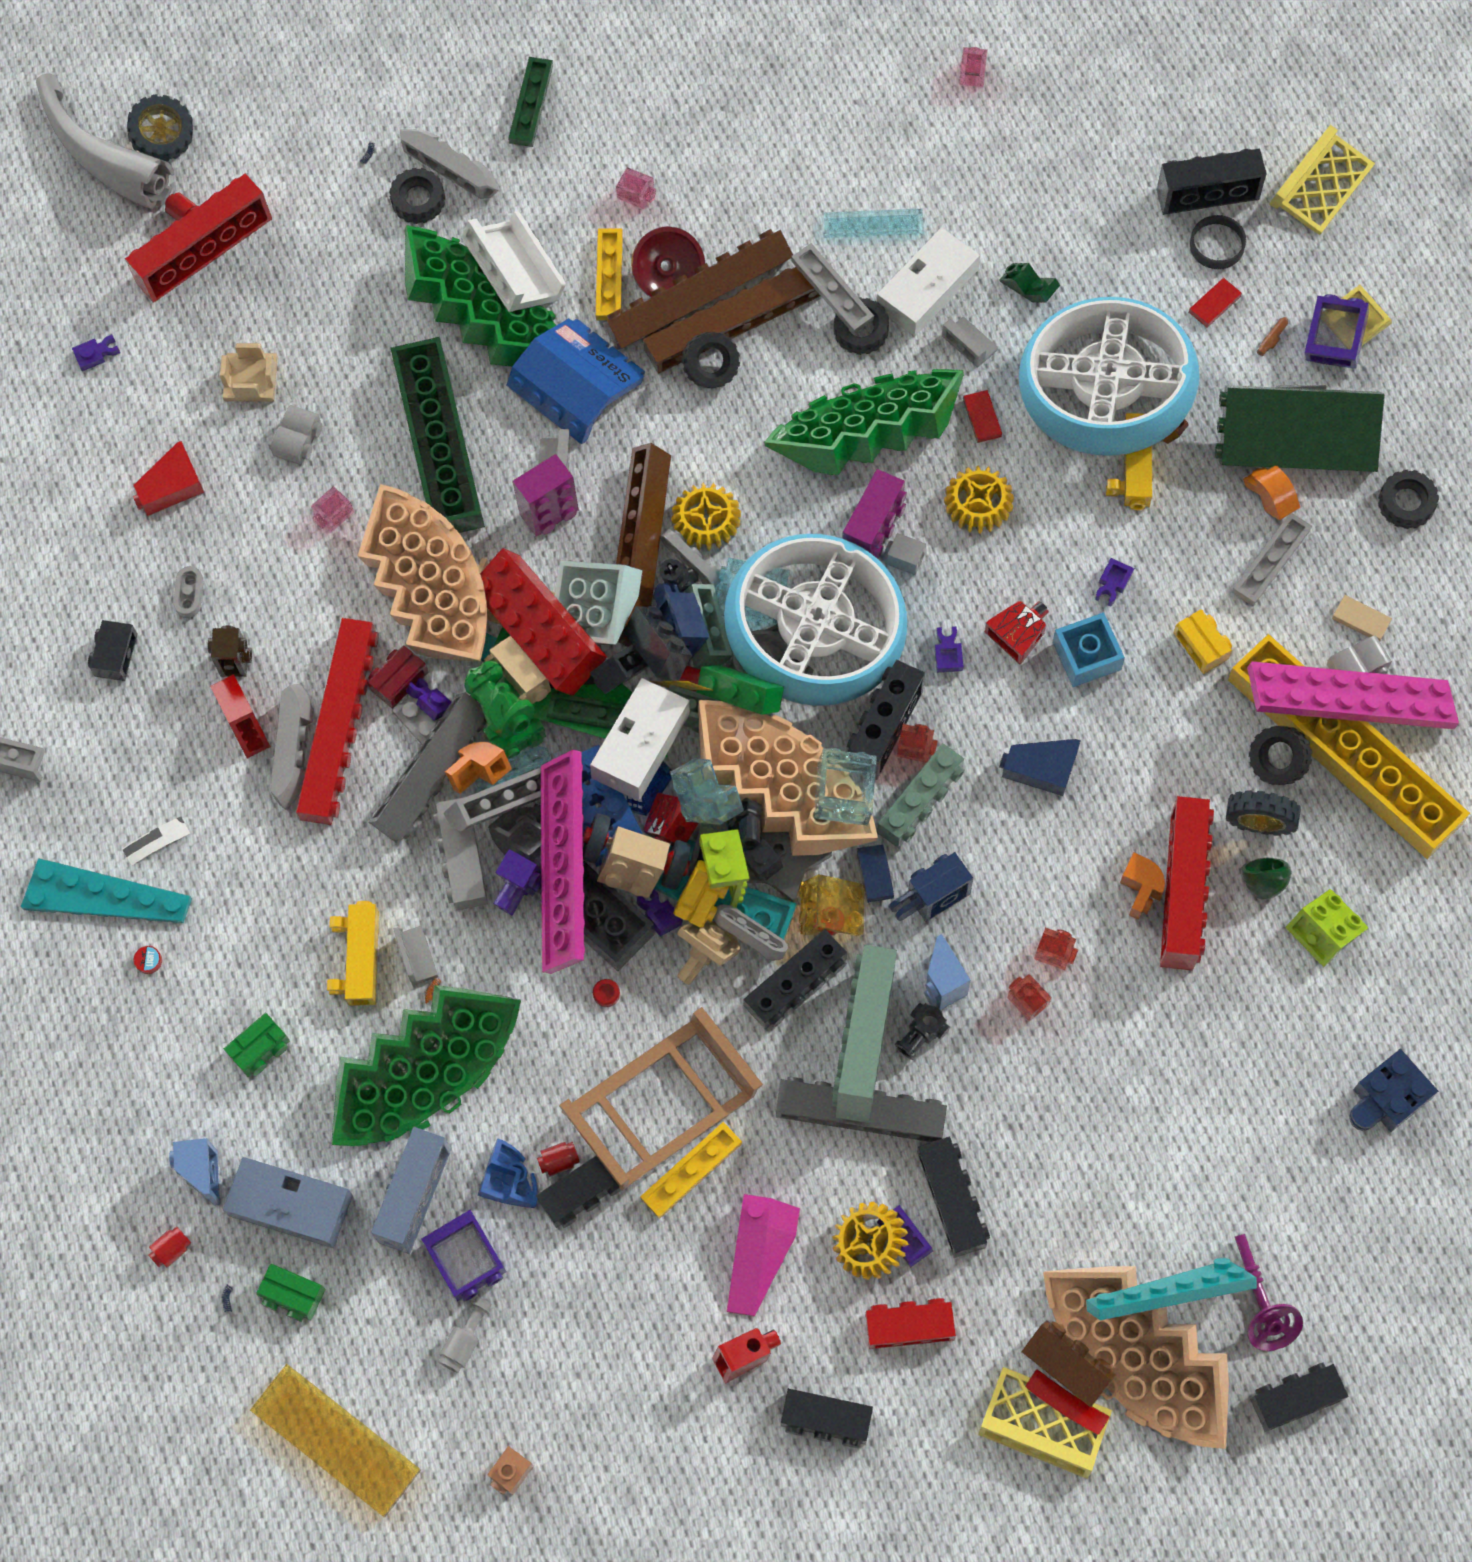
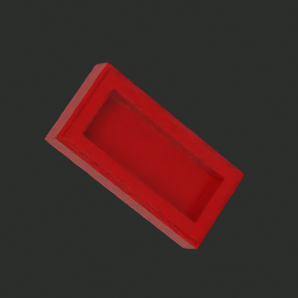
M1223 277L1189 308L1188 313L1208 328L1241 297L1242 292Z
M988 390L964 395L963 402L977 443L1002 437V431Z

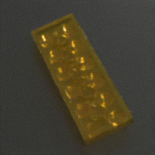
M287 1363L250 1409L252 1413L384 1518L421 1471L419 1467Z

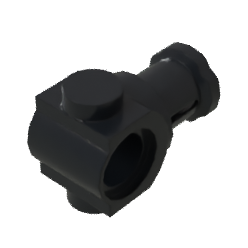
M670 558L661 565L660 575L664 581L663 583L677 584L680 593H683L691 584L699 581L693 568L687 569L684 563H680L678 560Z
M919 1003L913 1009L910 1016L914 1020L908 1025L910 1031L901 1041L898 1040L895 1043V1047L911 1060L916 1058L915 1053L924 1043L929 1044L937 1037L941 1040L950 1029L947 1019L943 1017L942 1011L938 1007L928 1005L927 1003L924 1005ZM932 1016L936 1018L938 1023L934 1026H928L923 1022V1019Z

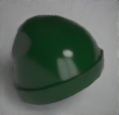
M1258 858L1241 867L1247 888L1261 900L1271 899L1282 893L1288 886L1292 874L1290 865L1286 861L1277 858Z

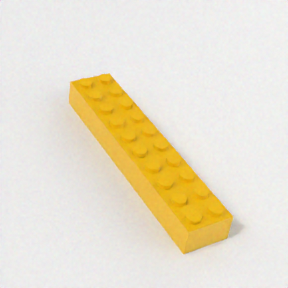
M1268 634L1232 667L1228 681L1255 704L1247 669L1251 662L1294 666L1304 665ZM1264 712L1278 726L1294 727L1297 731L1302 732L1305 735L1304 737L1310 742L1311 756L1426 859L1432 856L1464 824L1470 815L1469 811L1370 723L1366 721Z

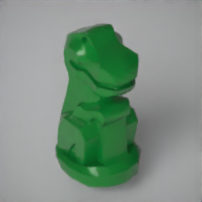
M486 661L479 667L471 668L468 671L464 685L465 690L478 700L487 723L494 733L502 738L519 735L529 727L535 707L528 699L520 700L511 692L510 685L507 683H498L496 685L503 677L502 667L496 661Z

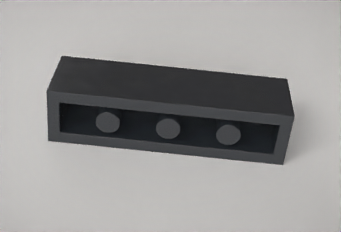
M949 1136L918 1146L917 1154L953 1257L957 1258L986 1248L990 1234L986 1223H980L977 1214L981 1212L977 1197H971L968 1186H971V1180L968 1171L961 1169L959 1160L962 1159L958 1144H953Z

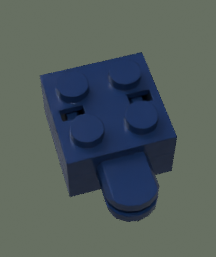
M659 583L654 592L657 603L656 608L661 610L664 618L673 626L675 633L684 641L685 646L692 654V658L709 638L708 629L705 626L695 593H680L677 584Z
M956 852L949 856L947 854L941 855L933 862V866L926 870L921 868L911 875L908 892L889 905L892 912H897L895 917L898 921H902L918 911L924 921L927 922L971 894L973 876Z
M1400 1048L1355 1086L1353 1090L1362 1100L1351 1109L1349 1119L1352 1126L1360 1131H1367L1381 1121L1392 1132L1433 1099L1439 1091Z

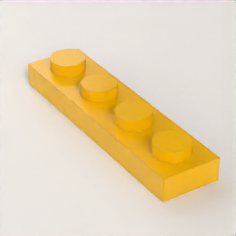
M598 228L596 321L609 320L607 315L621 309L622 228Z
M722 1122L640 1196L641 1200L660 1219L742 1145V1141Z

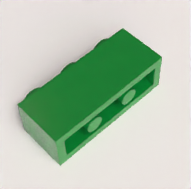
M722 665L701 667L698 685L711 690H697L696 693L764 715L780 711L784 686Z

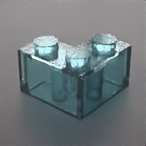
M692 759L670 771L673 787L677 792L681 812L686 822L721 825L744 811L737 787L718 784L711 760Z

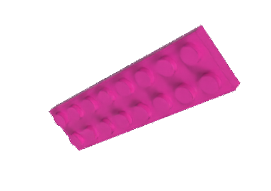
M1251 662L1247 668L1256 712L1455 729L1459 724L1448 680Z
M571 750L541 765L542 972L553 974L584 961L583 765L581 752L577 750Z

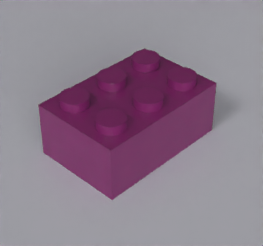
M554 454L512 481L519 515L536 537L541 534H549L554 530L556 524L563 520H571L579 511L574 478L557 454Z
M876 469L843 530L842 539L862 547L879 559L884 548L881 545L883 540L891 537L895 528V524H893L895 518H900L906 508V503H904L907 492L904 491L905 481Z

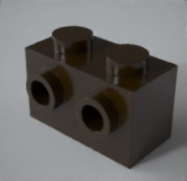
M231 625L213 628L212 638H208V653L211 654V659L220 677H229L233 674L235 677H247V663H252V649L248 648L247 638L243 637L239 628Z

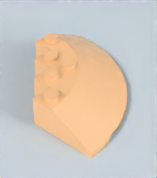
M380 484L357 556L368 567L378 568L374 586L383 595L395 598L390 615L400 625L411 627L406 645L415 654L446 660L480 662L486 636L487 606L483 581L470 548L452 524L429 504L400 489Z
M699 700L700 765L703 786H730L732 809L737 808L744 798H749L762 804L763 813L760 817L762 832H789L792 856L820 855L877 841L878 836L870 808H867L862 797L863 793L860 787L856 786L850 778V772L844 764L821 746L822 743L811 734H804L793 727V723L773 714V717L766 714L761 715L722 701Z
M1107 1266L1043 1272L1050 1309L1052 1308L1056 1323L1066 1330L1065 1335L1073 1341L1079 1340L1089 1348L1088 1353L1097 1360L1101 1358L1109 1363L1113 1368L1112 1372L1116 1374L1107 1387L1113 1395L1108 1396L1105 1392L1102 1394L1106 1400L1115 1397L1127 1410L1125 1414L1127 1417L1144 1427L1148 1426L1165 1437H1173L1186 1441L1188 1444L1201 1447L1226 1448L1229 1391L1227 1353H1198L1196 1324H1168L1167 1307L1105 1320H1098L1087 1312L1086 1300L1095 1298L1102 1293H1112L1137 1286L1136 1266Z

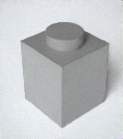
M897 533L894 541L889 540L884 555L887 556V565L916 575L925 555L926 543Z

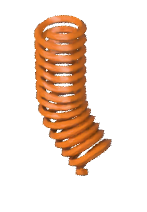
M435 980L427 988L429 990L425 992L426 1004L429 1002L428 1000L432 1001L433 986L439 985Z

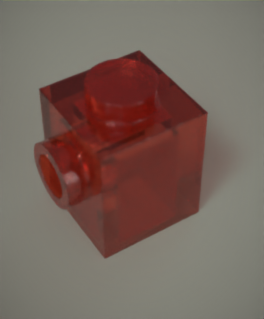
M903 724L897 757L927 763L930 755H933L937 749L938 740L933 739L934 730L922 724L914 726Z
M1045 927L1034 959L1066 970L1068 963L1074 964L1079 950L1074 948L1076 938H1073L1067 931L1060 929L1054 931Z
M1030 974L1023 979L1021 976L1016 978L1008 987L1010 990L1007 998L1029 1022L1050 1005L1052 997Z

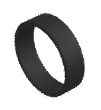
M1212 215L1200 220L1193 228L1190 238V251L1195 260L1211 269H1226L1235 265L1241 259L1246 246V234L1242 226L1234 219L1223 215ZM1220 224L1231 228L1237 233L1241 240L1242 248L1237 255L1230 259L1213 260L1199 252L1194 242V236L1205 226Z

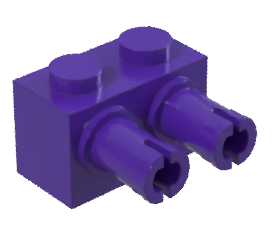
M509 849L495 872L503 879L505 884L493 904L513 916L524 895L527 896L529 894L533 897L535 892L542 887L541 868Z

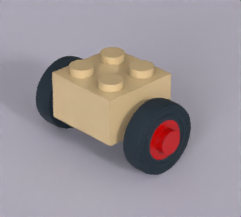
M599 813L595 815L591 826L586 827L582 840L584 842L583 860L591 863H596L601 851L605 849V846L607 848L600 867L598 882L612 888L631 892L636 896L649 898L663 872L662 886L673 890L678 887L690 866V861L688 860L690 844L676 840L668 854L669 843L619 826L611 838L608 832L610 817Z

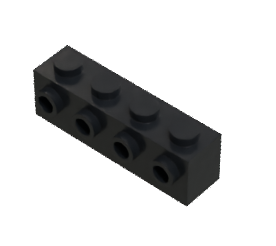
M824 929L743 999V1006L765 1030L769 1026L773 1028L778 1026L785 1019L784 1013L791 1007L794 1010L800 1007L806 1000L804 996L811 990L814 992L818 991L826 983L825 978L832 972L837 974L846 966L847 951Z

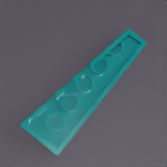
M38 858L20 907L28 911L62 912L76 915L86 914L100 917L110 916L184 924L192 898L188 895Z
M662 872L654 889L678 901L690 877L687 874L683 876L678 887L673 890L662 886ZM747 887L745 888L743 902L738 903L736 909L785 940L797 904ZM729 889L724 899L718 897L714 906L730 905L731 896Z
M1217 1258L1213 1261L1214 1264L1116 1292L1099 1294L1095 1298L1086 1300L1087 1312L1095 1318L1105 1320L1256 1289L1257 1280L1254 1275L1231 1262L1230 1259Z

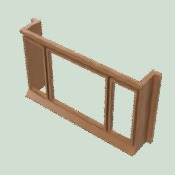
M703 1007L693 1013L690 1022L574 1102H571L568 1098L559 1107L562 1110L561 1113L571 1121L623 1191L751 1100L763 1084ZM695 1035L701 1039L742 1091L722 1106L677 1050L679 1046ZM669 1054L713 1112L650 1156L606 1097ZM597 1103L642 1160L640 1164L627 1173L624 1172L581 1115Z

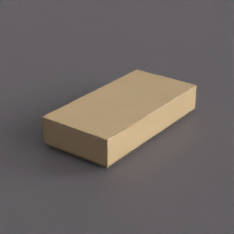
M1344 595L1332 617L1333 620L1367 637L1376 635L1379 641L1392 620L1391 617L1347 595Z

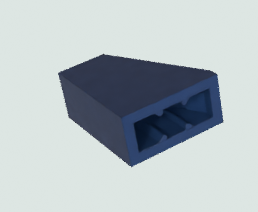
M1068 739L1011 745L1009 753L1004 752L1000 761L999 768L1003 769L1002 778L1064 796L1081 740Z

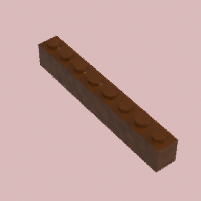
M769 229L758 235L759 241L752 244L748 240L737 246L738 252L730 255L728 251L716 257L717 263L710 267L705 263L695 268V275L687 278L686 274L672 281L674 286L668 289L661 286L650 292L651 298L644 301L641 297L629 303L630 309L622 313L621 309H618L608 314L609 320L604 322L603 325L615 348L619 350L791 259L793 253L782 231L778 230L773 233L772 229Z
M797 267L787 268L779 275L771 279H764L758 285L748 290L743 289L727 300H720L706 310L696 311L687 319L673 322L666 329L650 333L643 339L644 351L659 374L682 363L683 350L686 348L688 341H691L696 335L704 332H716L733 339L821 295ZM712 347L704 349L701 353L712 349Z
M653 443L632 448L616 560L617 565H626L642 570L639 597L617 641L626 647H629L632 643L624 633V630L635 607H648L652 604L671 455Z

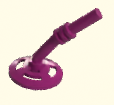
M1246 1235L1235 1236L1244 1269L1254 1275L1257 1280V1288L1252 1290L1260 1312L1254 1316L1248 1326L1247 1335L1249 1341L1255 1348L1262 1351H1275L1291 1344L1301 1333L1303 1317L1299 1310L1292 1305H1270L1262 1285L1264 1281L1260 1277L1262 1273L1258 1271L1260 1267L1255 1264ZM1292 1313L1294 1317V1322L1292 1326H1290V1317L1288 1316V1314ZM1283 1316H1284V1323H1282V1321H1281V1319H1280V1318L1283 1317ZM1262 1323L1265 1326L1263 1330L1261 1329ZM1255 1325L1259 1333L1257 1337L1254 1334ZM1281 1332L1284 1334L1281 1338L1267 1341L1268 1336H1275Z

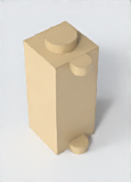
M511 636L489 650L490 655L485 658V662L496 661L500 664L503 676L521 695L519 697L520 700L528 699L533 704L536 701L543 700L551 692L548 679Z

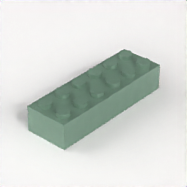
M864 944L863 954H857L855 974L850 992L851 997L846 1014V1026L843 1031L842 1048L838 1059L837 1077H835L832 1106L837 1107L836 1118L866 1123L870 1121L897 955V950Z

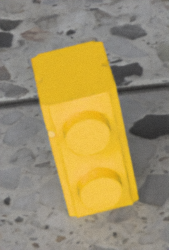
M1200 609L1190 615V617L1178 622L1173 634L1200 671L1205 674L1230 658L1232 644L1226 635H1220L1216 629L1217 624L1210 614L1206 616L1204 611Z
M699 860L675 905L673 914L703 928L706 920L712 922L718 908L714 905L718 897L724 899L730 886L710 889L705 862Z

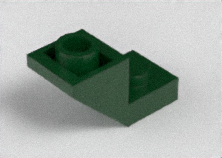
M1012 263L1006 268L1005 274L999 280L1033 303H1046L1060 287V283L1056 278H1039L1030 263Z

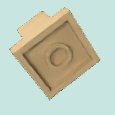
M236 343L235 349L237 353H227V355H222L220 379L223 384V400L274 402L278 363L277 353H264L260 343Z

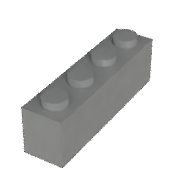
M463 798L436 803L437 812L433 813L435 828H440L442 837L437 838L440 854L445 853L446 862L441 863L444 878H449L451 886L446 888L449 904L454 903L456 911L488 905L475 828L472 826L465 830L457 831L449 824L443 814L451 805Z

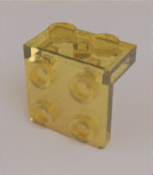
M820 874L802 882L799 891L801 898V912L799 915L800 934L813 935L824 929L853 936L863 934L864 888L861 883Z

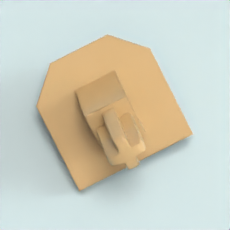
M706 920L703 928L690 922L681 927L677 935L693 947L689 952L691 957L679 972L678 978L685 984L690 985L704 965L708 966L713 960L721 966L738 955L741 947L737 938L728 931L720 929L715 921L709 922Z

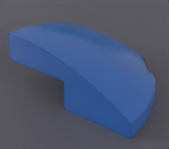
M499 1138L496 1140L477 1196L504 1204L535 1208L537 1204L536 1195L538 1194L534 1173L530 1174L532 1181L531 1189L527 1179V1169L522 1164L526 1158L506 1141Z

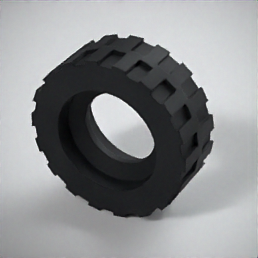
M425 168L407 169L402 174H398L391 183L389 193L393 210L405 222H413V224L426 223L429 220L435 219V216L442 212L441 209L445 205V193L440 178L434 172L427 171ZM417 186L426 188L429 191L430 197L425 204L412 206L406 201V193L411 188Z
M858 297L874 315V320L872 321L874 329L872 333L865 337L853 335L835 313L834 335L840 347L846 349L847 352L856 353V355L871 354V352L879 350V347L883 346L885 339L888 338L889 316L888 313L886 314L885 308L879 305V302L872 301L870 298Z
M704 332L694 336L691 341H688L682 353L683 370L688 375L687 378L693 381L695 385L703 388L723 387L726 383H730L733 380L732 378L737 375V369L740 367V353L737 351L736 344L722 333ZM710 347L719 350L723 357L721 368L714 373L705 372L699 364L701 352Z
M1416 470L1397 471L1393 476H1389L1383 484L1378 497V507L1381 509L1382 516H1385L1389 523H1393L1398 528H1418L1420 525L1426 524L1428 519L1430 520L1433 516L1439 500L1438 489L1433 484L1432 479ZM1402 489H1412L1419 494L1421 504L1413 511L1403 510L1396 503V494Z
M1272 726L1265 728L1251 742L1248 756L1250 757V767L1253 768L1254 774L1258 775L1261 781L1268 782V784H1293L1295 781L1303 778V775L1309 771V765L1312 763V749H1310L1309 740L1294 727ZM1278 742L1286 743L1291 748L1293 754L1291 763L1283 769L1275 768L1268 758L1271 746Z

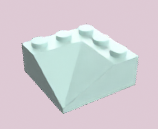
M560 560L555 597L597 645H616L639 597L642 570L626 565Z

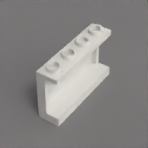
M519 211L513 212L511 219L507 222L483 227L477 219L468 220L461 238L509 312L559 300L565 288L564 279L554 267L551 259L547 256L539 240L534 236Z

